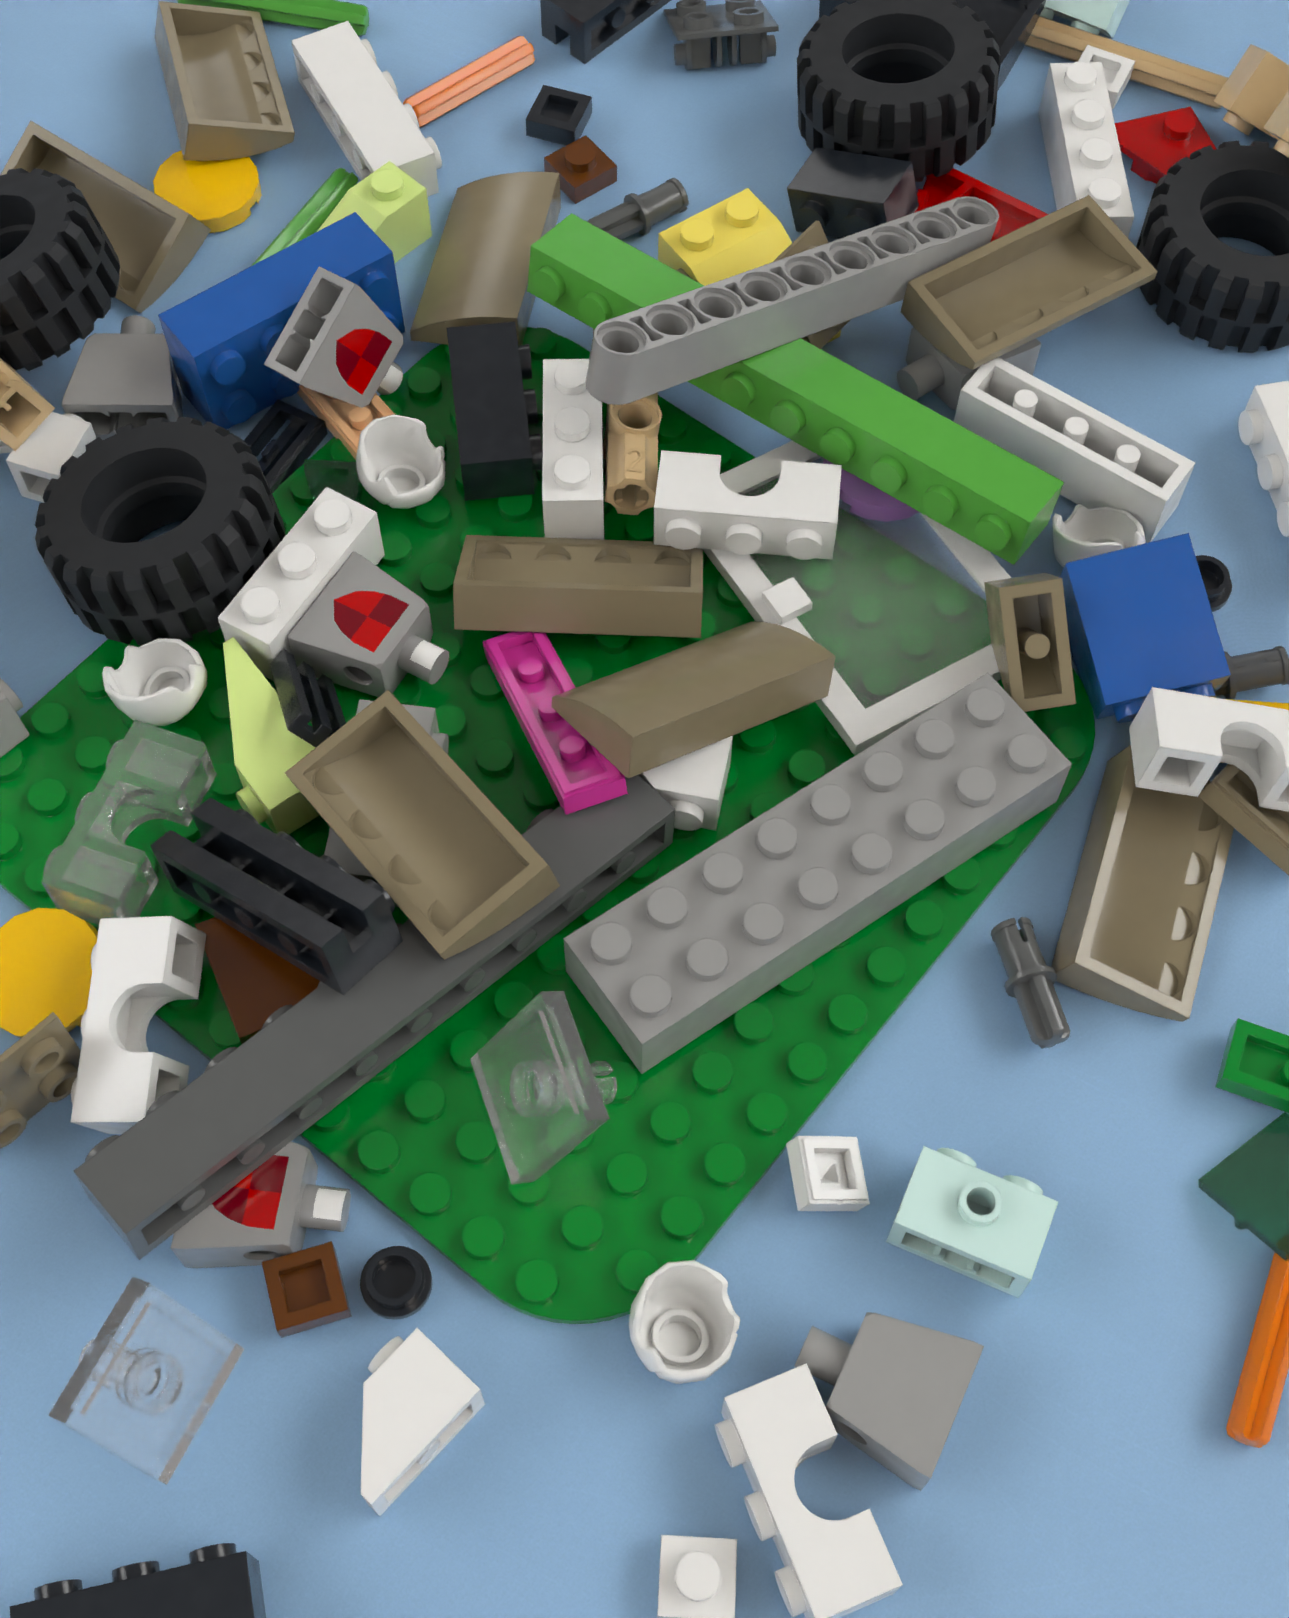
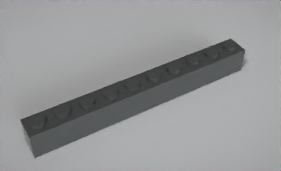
M636 775L629 779L625 776L628 794L568 815L564 813L561 806L556 810L552 808L544 810L533 819L522 836L549 865L560 887L500 931L445 960L410 920L403 924L396 923L403 941L344 995L320 981L317 989L297 1004L285 1005L271 1014L263 1024L262 1030L238 1048L230 1047L217 1054L209 1062L204 1073L181 1091H171L158 1098L150 1106L145 1117L122 1135H114L98 1143L88 1153L85 1162L74 1170L88 1198L139 1260L670 846L673 843L676 809L641 776Z

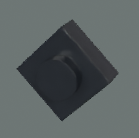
M543 85L525 119L526 136L562 145H568L580 139L592 114V97Z

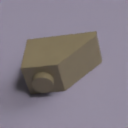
M1047 573L984 582L991 645L1003 687L1007 694L1024 712L1076 704L1063 579Z

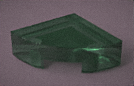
M304 460L306 481L314 501L328 487L358 503L361 502L363 485L358 477L356 462Z

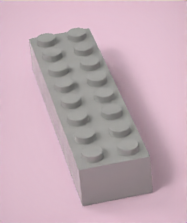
M986 673L563 938L566 972L640 1073L643 1074L1058 800L1072 764L989 673Z

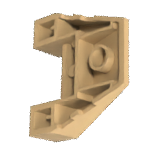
M1250 44L1213 102L1228 110L1222 119L1223 121L1247 136L1250 135L1255 127L1277 139L1278 141L1273 149L1289 158V65L1270 52Z

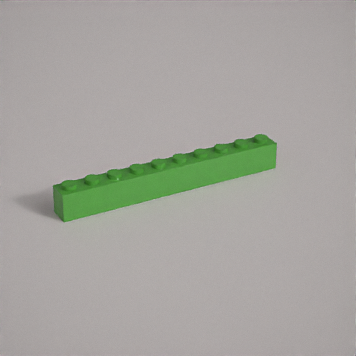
M572 213L532 244L530 249L527 292L593 329L606 320L704 286ZM801 338L687 381L831 463L842 465V469L1013 565H1015L1048 525L1064 482Z

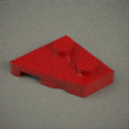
M1191 106L1115 123L1120 151L1133 160L1130 170L1144 180L1155 184L1167 174L1171 166L1186 156L1189 158L1191 153L1211 145L1213 150L1216 149Z

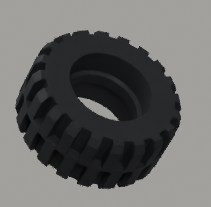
M856 0L855 3L850 5L844 2L834 7L830 17L823 15L815 22L799 47V55L797 57L798 127L801 136L806 141V145L812 152L817 147L910 161L913 165L915 183L922 182L927 175L934 174L937 178L947 174L952 170L955 163L959 166L963 165L973 157L976 150L978 151L991 135V128L995 124L1000 51L994 34L985 21H981L975 11L968 6L962 9L959 8L956 0Z
M1239 141L1223 142L1215 150H1213L1211 145L1191 153L1189 158L1186 156L1171 166L1167 174L1160 178L1153 191L1136 248L1158 272L1155 279L1140 286V290L1149 305H1157L1155 312L1167 325L1172 322L1180 327V334L1193 341L1195 337L1209 341L1208 347L1223 350L1225 346L1238 347V352L1254 353L1258 351L1260 346H1266L1268 351L1288 346L1289 158L1275 149L1269 148L1268 142L1253 141L1250 146L1240 145ZM1231 237L1248 240L1264 247L1275 256H1259L1244 253L1226 245L1218 238Z
M22 168L9 169L7 174L0 175V358L15 371L22 368L30 371L42 366L43 360L53 355H56L58 358L71 350L70 344L78 338L84 340L94 330V322L98 318L103 319L111 308V298L116 297L120 263L118 255L81 190L77 189L74 183L46 170L34 168L30 173Z
M164 417L147 419L146 425L134 428L130 423L115 429L117 434L105 440H102L100 437L85 445L86 452L78 458L72 455L61 466V476L59 479L52 478L42 498L45 503H39L35 521L37 549L72 611L93 632L105 635L107 639L125 644H130L135 639L137 645L140 646L158 638L181 639L184 642L192 641L193 634L207 629L209 634L219 630L221 628L218 620L219 615L285 537L284 522L256 456L252 454L250 447L240 437L230 433L229 430L208 421L203 426L201 421L189 417H178L176 422H169ZM185 520L165 534L138 542L144 536L162 526Z

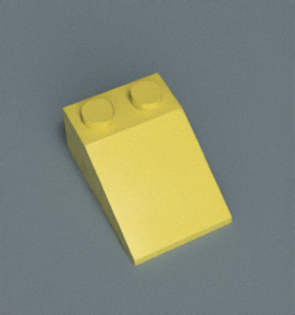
M746 188L658 233V261L675 270L682 268L693 280L706 286L772 263L792 244V241L779 219L749 188ZM841 330L829 342L840 337Z

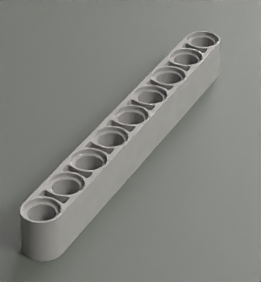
M958 197L606 320L597 325L593 333L585 381L586 389L598 401L612 405L628 404L904 299L909 281L990 243L999 219L998 210L987 201L976 197Z

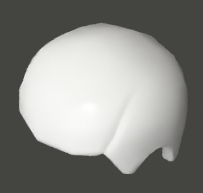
M393 414L373 419L360 433L356 455L358 477L365 490L383 505L387 504L392 508L409 509L429 502L444 486L445 452L442 446L435 447L427 436L426 425L416 418Z
M1078 504L1066 521L1063 522L1062 516L1056 513L1052 518L1054 554L1056 560L1063 568L1065 563L1145 544V534L1142 525L1128 511L1111 507L1087 509L1085 506Z
M158 638L139 647L129 645L124 650V659L121 666L117 670L105 666L102 672L105 692L115 706L137 724L166 726L179 721L194 708L207 687V670L199 652L181 639Z
M695 1260L667 1262L649 1275L643 1282L631 1305L629 1316L630 1339L645 1367L650 1372H655L660 1379L675 1384L704 1381L730 1359L737 1338L736 1332L739 1329L740 1317L733 1309L727 1293L728 1282L721 1273Z

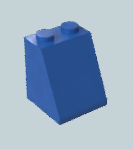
M1189 533L1065 563L1060 578L1063 579L1070 652L1096 719L1115 715L1117 723L1133 721L1152 687L1216 698L1214 691L1218 690L1231 674Z

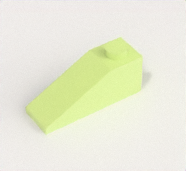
M388 161L350 188L318 230L320 231L356 212L393 252L395 264L432 237L427 189L392 162Z
M232 637L223 643L234 763L243 789L236 792V797L242 808L250 813L259 824L266 821L274 833L277 834L279 831L290 834L320 815L285 774L286 771L316 747L287 730L277 692L237 640Z

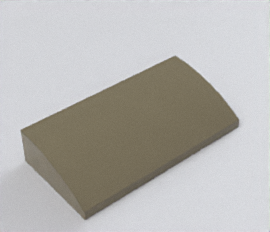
M158 1L154 38L183 159L214 161L243 158L265 153L293 142L295 131L260 12Z
M31 120L0 174L4 175L7 174L9 169L18 168L31 173L36 168L60 175L74 183L76 188L81 190L118 255L120 278L115 298L139 313H142L174 283L193 259L211 231L210 228L189 213Z
M506 173L482 178L457 188L410 330L411 341L448 345L447 328L515 321L518 345H522L536 298L535 295L527 292L530 249L532 244L556 226L561 209L559 173Z
M1088 195L909 281L900 312L935 348L960 365L974 370L1154 280L1158 271L1092 197Z
M466 535L453 583L454 629L701 638L703 549L681 550L672 546L654 545V541Z
M749 622L552 697L551 707L629 779L827 697L836 656L817 642L790 628L767 622Z
M389 690L384 692L285 772L296 788L444 960L463 952L500 931L560 887L545 860Z
M1131 745L1107 761L1051 967L1054 968L1057 974V982L1075 990L1138 1012L1183 1022L1190 1018L1234 827L1199 797L1136 787ZM1208 780L1202 791L1210 784L1211 781Z

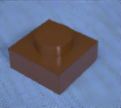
M586 135L544 157V172L559 173L560 189L575 204L617 182V165Z
M332 1241L262 1262L276 1330L281 1338L352 1317L336 1249Z

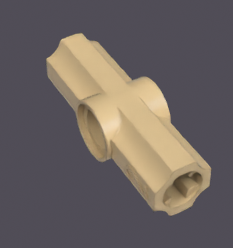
M658 393L628 404H607L606 432L603 443L605 502L613 505L619 514L638 516L641 511L654 507L658 480V432L662 418V412L658 406Z

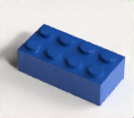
M356 212L158 315L182 393L206 422L208 421L229 429L236 424L245 422L254 414L273 405L277 399L282 400L299 391L300 384L270 369L264 363L319 266L361 287L401 334L405 332L393 252Z

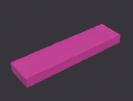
M512 631L483 641L486 659L564 813L568 815L628 794L625 776L551 707L553 696L576 687L546 633Z

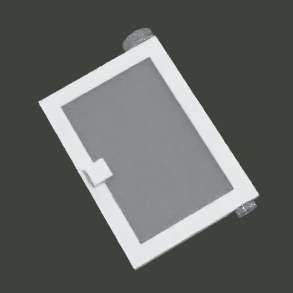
M790 441L720 474L724 485L732 492L743 496H757L767 493L775 487L780 478L781 460L823 464V457L794 441ZM839 497L833 560L818 558L800 560L792 556L759 553L741 555L731 551L703 549V551L756 622L773 623L790 628L817 642L836 656L828 696L815 701V703L852 753L856 755L986 673H989L996 681L1001 679L991 645L984 582L1011 577L990 551L920 512L908 519L889 522L865 519L850 512L851 505L843 502Z

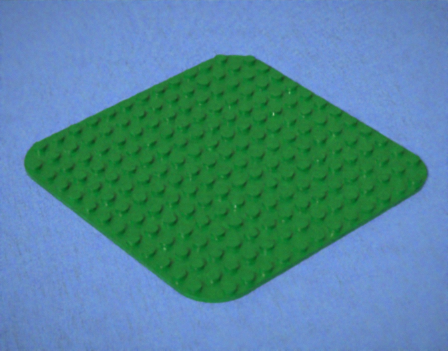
M527 327L522 345L529 344L532 379L522 380L523 389L535 388L538 424H529L528 429L529 435H541L543 450V359H589L590 351L568 338L553 333L549 329ZM440 344L403 374L401 384L396 391L389 395L381 394L379 396L395 415L416 418L424 422L427 436L435 447L442 446L444 448V460L446 462L444 486L432 500L409 509L392 508L387 504L383 505L365 490L358 477L356 460L341 440L335 437L328 441L280 484L272 495L284 522L285 536L326 487L377 512L385 555L376 566L427 603L433 629V636L430 642L449 652L447 667L435 684H430L407 673L392 694L401 704L435 708L439 733L448 734V756L522 835L537 815L546 809L552 808L556 810L561 805L485 656L483 641L512 631L454 629L453 583L466 535L545 538L542 470H533L535 494L465 501L449 347L447 344ZM658 395V406L662 412L658 432V472L661 450L721 455L720 474L756 458ZM602 402L603 443L606 432L607 403ZM603 457L604 540L654 541V507L641 511L637 516L619 514L613 505L605 502V459ZM779 478L743 494V496H757L767 493L775 487ZM839 510L833 560L818 558L800 560L792 556L749 554L773 586L794 577L813 602L812 610L798 616L797 619L815 642L836 656L834 668L865 709L991 644L987 604ZM703 551L701 638L546 633L577 688L743 624L756 621ZM221 628L209 634L207 629L193 634L192 641L185 642L200 654L207 670V687L194 708L175 723L166 726L137 724L119 710L105 692L102 677L103 668L108 666L117 670L123 662L125 648L129 645L140 646L137 645L135 639L130 644L107 639L20 717L30 735L0 758V886L28 910L36 908L64 909L87 921L97 931L100 919L173 916L196 928L195 924L214 917L173 891L150 845L169 830L195 843L202 836L190 813L209 798L234 811L239 808L243 809L236 797V792L243 789L234 763L223 650L225 638ZM1072 668L1076 704L1025 712L1072 764L1058 800L641 1074L566 972L563 938L856 756L815 702L733 735L730 768L716 831L705 828L692 831L674 828L673 843L315 1122L301 1133L300 1136L503 1304L537 1319L566 1324L597 1323L630 1314L631 1305L643 1282L649 1275L667 1262L696 1261L784 1152L787 1148L786 1143L794 1139L1075 790L1089 764L1095 739L1093 708L1081 679ZM265 677L277 692L274 681ZM998 680L997 683L1004 689L1002 680ZM333 683L346 723L356 716L359 699L374 701L378 698ZM319 815L289 835L296 840L301 848L320 857L325 853L330 826ZM266 821L260 823L261 826L272 831ZM395 907L392 915L396 923L403 924L409 920L399 907ZM204 949L198 999L168 1002L159 1008L154 1015L211 1061L223 1050L230 1047L238 1048L242 1044Z

